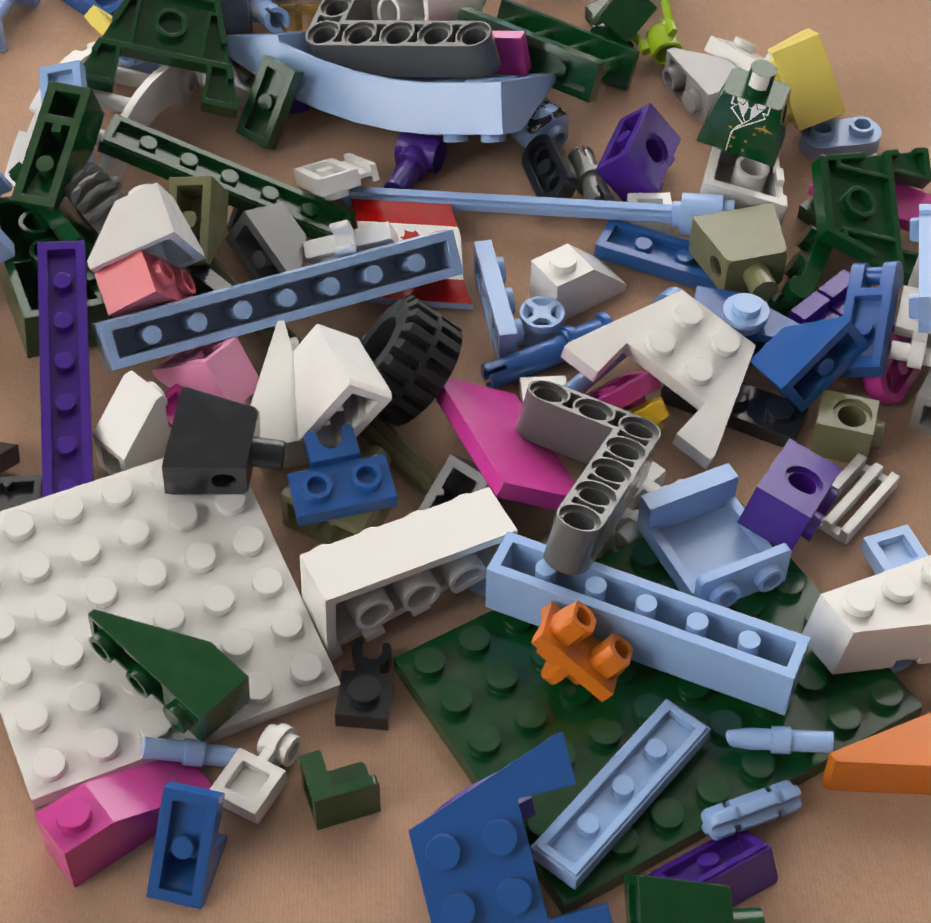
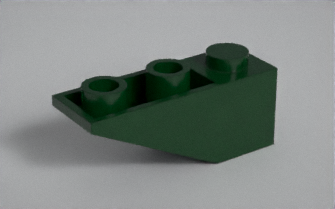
M96 609L88 613L92 634L89 642L95 652L105 662L111 663L115 660L127 671L125 675L128 682L142 697L148 698L152 695L162 704L165 717L179 732L185 734L189 730L198 740L204 742L250 701L249 676L212 642Z

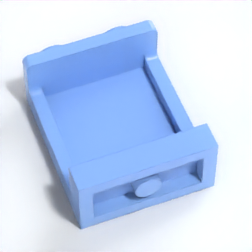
M729 463L641 495L637 529L680 592L726 608L742 597L758 591H770L785 581L792 554L786 543L772 547L769 541L737 523L744 511V507L735 496L739 476Z

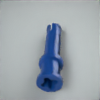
M602 311L597 313L592 321L576 327L571 325L563 326L554 338L489 363L481 364L483 380L490 379L491 382L486 383V386L498 389L519 381V377H529L565 363L567 361L561 358V354L568 342L613 321L606 312Z

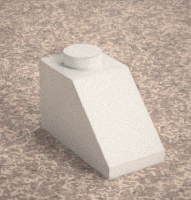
M570 244L563 245L531 260L529 299L536 296H546L559 301L564 307V321L625 292L627 284L601 259Z

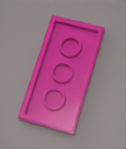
M449 378L435 399L495 497L557 511L559 505L575 484V481L554 451L532 443L518 434L516 426L522 409V403L516 394Z

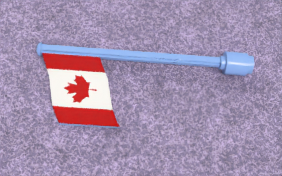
M361 186L349 189L350 194L342 198L345 206L348 208L352 206L358 228L388 221L397 232L399 241L435 231L453 229L462 268V242L453 210L671 223V227H679V236L690 237L694 216L735 209V200L724 199V195L685 192L682 193L681 201H673V204ZM463 274L368 300L369 303L393 305L402 298L413 295L430 307L474 310L464 283Z

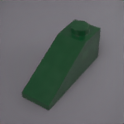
M49 81L10 199L13 204L56 212L66 196L65 186L71 181L73 173L79 168L83 169L92 155L105 116L92 88Z

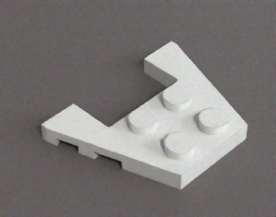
M681 290L568 342L563 348L561 358L592 382L622 353L650 372V374L698 410L679 430L672 444L704 469H707L716 455L756 345L685 291Z

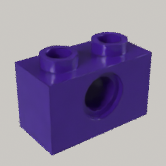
M649 103L619 120L596 171L623 202H627L628 193H659L664 185V176L668 168L675 161L674 154L681 141V137L657 109Z
M789 438L756 487L737 523L776 546L786 543L791 551L800 537L810 542L840 492L832 484L842 468Z

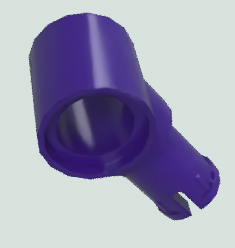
M401 132L394 151L396 168L385 183L384 188L413 189L417 180L425 177L427 172L437 174L441 170L446 157L447 142H443V137L436 135Z

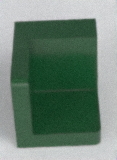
M608 0L590 22L595 27L603 23L622 42L627 43L656 11L657 7L650 0Z
M320 750L299 756L302 787L317 830L381 812L380 785L376 775H369L365 763L357 762L327 771Z

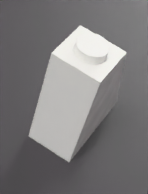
M316 324L293 351L298 441L303 442L304 435L307 432L313 431L317 434L322 446L326 448L337 447L342 441L341 427L344 424H350L357 437L392 400L391 390L357 337Z

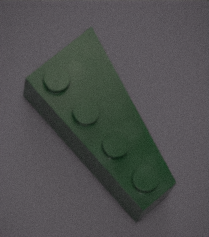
M11 196L0 197V229L14 243L15 257L0 263V282L27 358L39 357L37 242H58L60 240L36 208L13 204L10 200ZM87 267L89 346L97 345L92 323L114 317L108 315L95 275Z

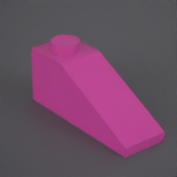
M158 760L81 784L35 813L46 850L74 888L156 835L163 787L167 783L173 781L210 789L212 784L198 767L184 766L181 762Z

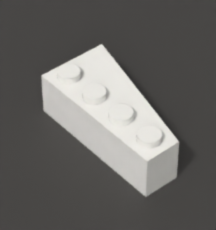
M712 146L699 193L724 195V199L735 200V209L773 203L781 226L788 208L787 196L783 195L784 170L780 168L779 163L781 148L774 167Z
M490 487L470 494H461L451 501L426 510L414 511L404 518L379 527H369L359 534L331 544L319 545L311 551L300 555L302 600L331 662L344 655L341 646L361 635L364 636L366 642H369L385 633L382 624L406 611H410L413 617L430 609V605L437 600L440 593L448 588L457 594L486 578L487 567L507 531L517 534L516 527Z
M931 555L820 594L802 635L811 637L809 647L832 674L891 668L897 660L910 659L915 660L917 664L931 663Z

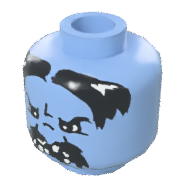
M545 97L522 131L509 134L524 148L533 138L541 134L549 135L563 146L568 137V115L561 107Z

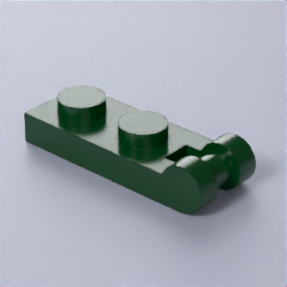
M812 224L799 237L796 246L800 250L785 267L784 275L787 276L781 292L776 293L767 301L769 308L788 318L790 311L814 292L833 248L818 240L817 227H814Z

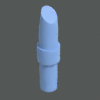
M771 726V728L750 727L726 731L727 742L735 748L768 750L773 754L833 752V731L791 729L790 726Z
M144 736L141 745V758L181 762L184 766L202 767L203 765L226 767L238 748L209 744L198 739L185 738L182 741Z

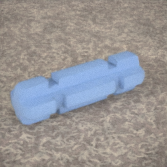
M784 780L770 785V792L762 788L728 800L724 804L725 808L722 803L708 807L701 813L702 830L705 835H709L713 840L717 841L734 835L736 832L735 828L739 833L775 820L779 817V814L783 817L797 812L802 806L800 799L801 790L797 785L793 786L790 781Z

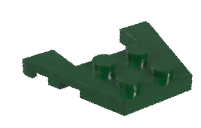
M123 0L112 16L111 24L103 36L97 39L91 48V54L83 64L85 66L87 88L113 93L120 57L134 58L205 73L206 79L200 111L237 119L239 101L234 88V74L229 61L228 42L220 0Z
M917 147L908 153H900L898 149L885 150L881 155L866 156L865 152L820 155L811 164L818 240L862 263H869L871 267H881L884 262L901 261L904 271L903 285L907 286L919 253L902 248L895 183L923 190L931 182L928 148Z

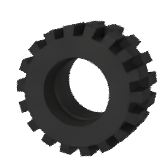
M413 295L410 297L406 296L389 307L376 320L361 341V344L392 394V400L378 415L394 426L405 425L421 414L438 396L455 368L463 341L462 329Z

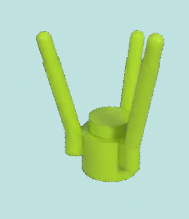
M660 0L664 18L660 19L658 24L648 29L645 39L637 32L632 40L637 44L641 55L650 54L656 64L665 65L666 50L673 47L682 49V46L676 35L678 30L673 21L669 0Z

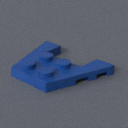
M563 732L552 735L526 754L517 758L408 830L431 923H613L607 902L553 917L547 915L518 800L576 784Z

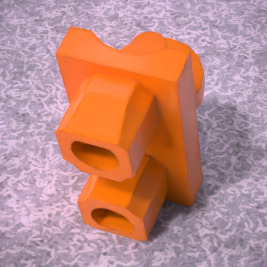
M578 600L564 608H560L555 602L551 601L541 609L542 621L531 642L537 647L536 653L546 660L541 672L542 678L549 684L555 685L566 677L575 685L581 684L601 702L605 701L614 694L618 675L630 665L633 652L632 645L620 634H611L603 641L598 640L592 635L597 620L593 612L581 601Z

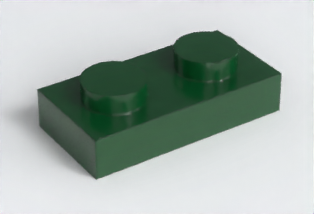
M264 55L235 132L266 149L275 150L304 73L275 57Z

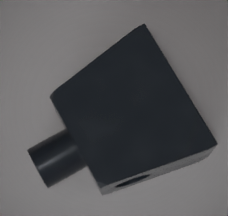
M182 387L162 463L165 494H244L249 489L253 467L282 470L286 441L260 437V414L255 407L192 388Z

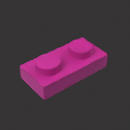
M646 370L630 371L619 375L585 395L627 411L639 407V405L646 401L645 395L660 388L661 384L656 377Z

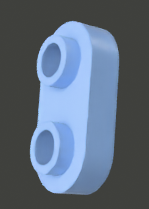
M864 116L827 120L801 131L799 149L805 156L814 160L822 154L865 152L866 156L878 150L882 131L877 123Z

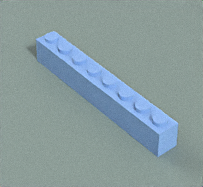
M453 229L435 231L92 323L104 369L114 371L276 326L277 321L291 322L461 275L464 272Z

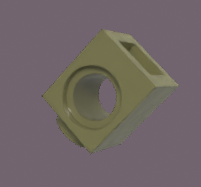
M823 389L810 450L823 458L850 463L858 453L868 458L870 448L880 449L885 421L877 420L880 401Z

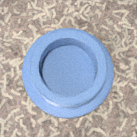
M740 293L729 297L725 301L722 311L726 323L743 336L758 333L767 323L770 313L767 303L760 297L750 293Z

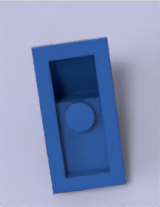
M170 781L163 787L146 897L197 909L203 908L227 843V835L219 833L224 792Z

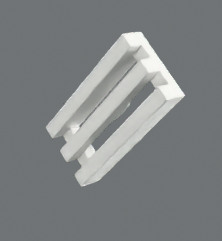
M860 453L856 455L833 482L832 486L840 490L834 502L858 476L862 478L834 509L823 518L818 529L845 545L848 544L893 493L900 480V476L894 472H891L889 476L883 474L884 467L876 462L872 466L867 465V457ZM872 484L877 485L878 488L842 528L837 526L836 524L855 505Z

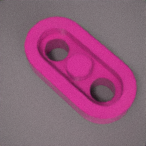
M892 331L889 352L892 340L911 344L912 338L894 335V331ZM888 358L885 376L863 377V387L871 399L880 401L879 405L898 403L903 400L921 370L906 367L907 362Z

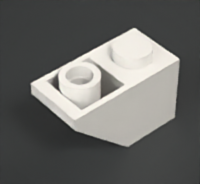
M132 370L121 379L92 434L99 466L110 475L164 458L171 431L166 412L167 398L164 392L156 383L152 381L146 382Z

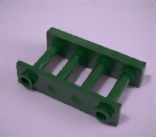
M501 0L497 18L468 6L460 8L457 21H484L490 25L492 31H525L532 66L528 74L555 73L556 82L552 86L555 90L590 103L596 100L601 80L625 90L630 88L640 51L511 0Z

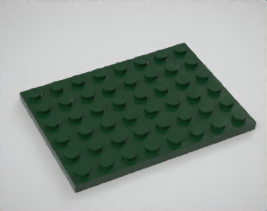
M643 537L615 550V552L613 551L594 560L597 563L680 591ZM790 558L786 579L780 585L767 592L758 591L742 597L727 608L802 634L820 594L823 593ZM491 610L393 658L395 673L472 784L500 771L552 735L563 732L576 784L531 796L536 815L523 820L530 849L535 841L665 699H668L711 728L707 742L576 890L533 859L538 880L562 914L572 912L623 884L624 875H639L707 837L708 835H705L701 827L703 824L701 813L704 809L720 803L725 808L724 804L726 801L762 788L770 792V785L784 780L790 781L793 786H798L825 770L830 753L791 752V754H773L768 750L735 748L730 746L726 740L727 730L750 727L771 728V726H790L791 729L833 731V751H836L918 718L923 708V705L890 668L832 674L809 646L801 676L785 716L630 660V665L618 675L614 694L601 702L581 684L575 685L566 677L555 685H551L543 679L541 672L546 660L536 653L537 647L531 643L539 626L495 610Z

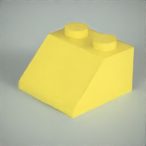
M808 28L767 50L771 59L769 62L773 63L777 68L774 80L785 83L791 88L787 124L793 122L794 126L801 131L847 113L819 33Z

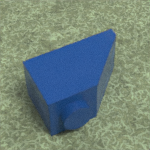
M846 316L783 327L763 346L750 362L771 386L803 413L822 394L823 389L826 390L870 344L850 319Z

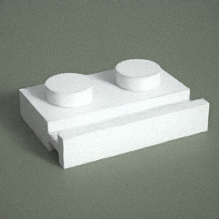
M710 36L704 51L714 56L729 59L737 68L746 71L750 70L751 64L755 60H771L768 53L765 58L755 54L757 46L737 36L733 42Z
M351 153L343 154L344 161L329 158L293 169L298 186L312 192V194L324 197L325 200H336L350 194L349 189L362 185L360 180L362 178L373 182L380 179L376 163Z

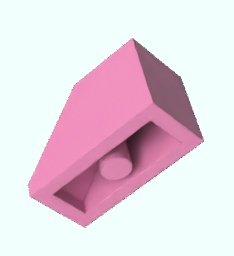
M237 337L172 354L152 369L155 377L169 388L177 383L182 387L192 388L246 405L251 403L249 397L255 393L259 380L257 372Z

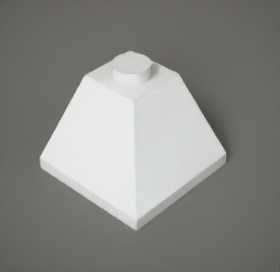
M156 182L154 184L136 186L128 192L127 196L114 202L87 260L90 270L96 273L139 250L164 259L166 262L181 269L206 257L175 199Z

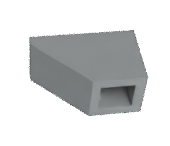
M673 47L666 50L662 80L665 87L672 91L684 104L686 110L693 114L703 125L706 115L733 68L737 67L727 58Z

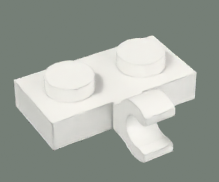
M348 220L329 224L330 230L334 235L305 241L303 246L306 259L311 264H316L398 242L399 239L397 232L388 221L353 229Z

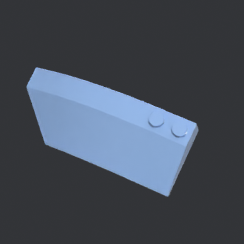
M305 31L226 35L229 57L255 75H257L264 55L275 57L302 71L304 75L295 99L302 103L352 122L386 130L443 135V142L468 141V135H481V142L484 143L506 141V134L522 131L556 82L555 73L527 75L492 74L482 78L382 77L355 71L314 57L306 41Z

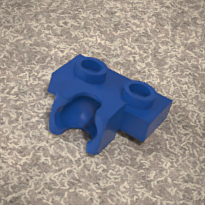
M344 424L341 427L342 441L334 448L322 446L317 434L313 431H309L304 435V455L308 470L287 474V484L298 527L397 506V493L385 454L360 459L359 446L354 429L350 424Z

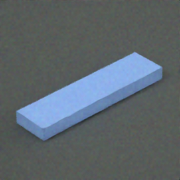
M665 699L531 846L533 859L576 890L707 742L711 728L668 699Z

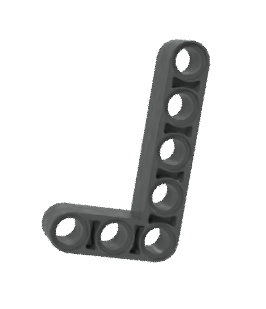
M322 0L305 36L314 57L355 71L382 77L482 78L492 75L501 66L499 51L492 29L488 23L484 21L371 20L372 0Z
M535 380L528 384L516 426L518 434L532 443L587 464V467L557 509L543 557L545 562L558 572L567 575H580L589 570L646 479L661 436V430L654 422L555 382Z

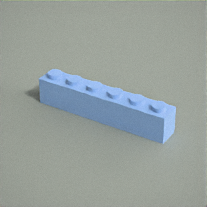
M507 531L487 567L485 607L540 626L542 621L541 609L548 603L553 601L560 608H564L579 600L593 612L597 620L592 635L598 640L603 641L611 634H620L633 647L631 660L785 716L802 673L811 637L595 561L584 574L567 575L551 568L544 560L543 555L546 544Z

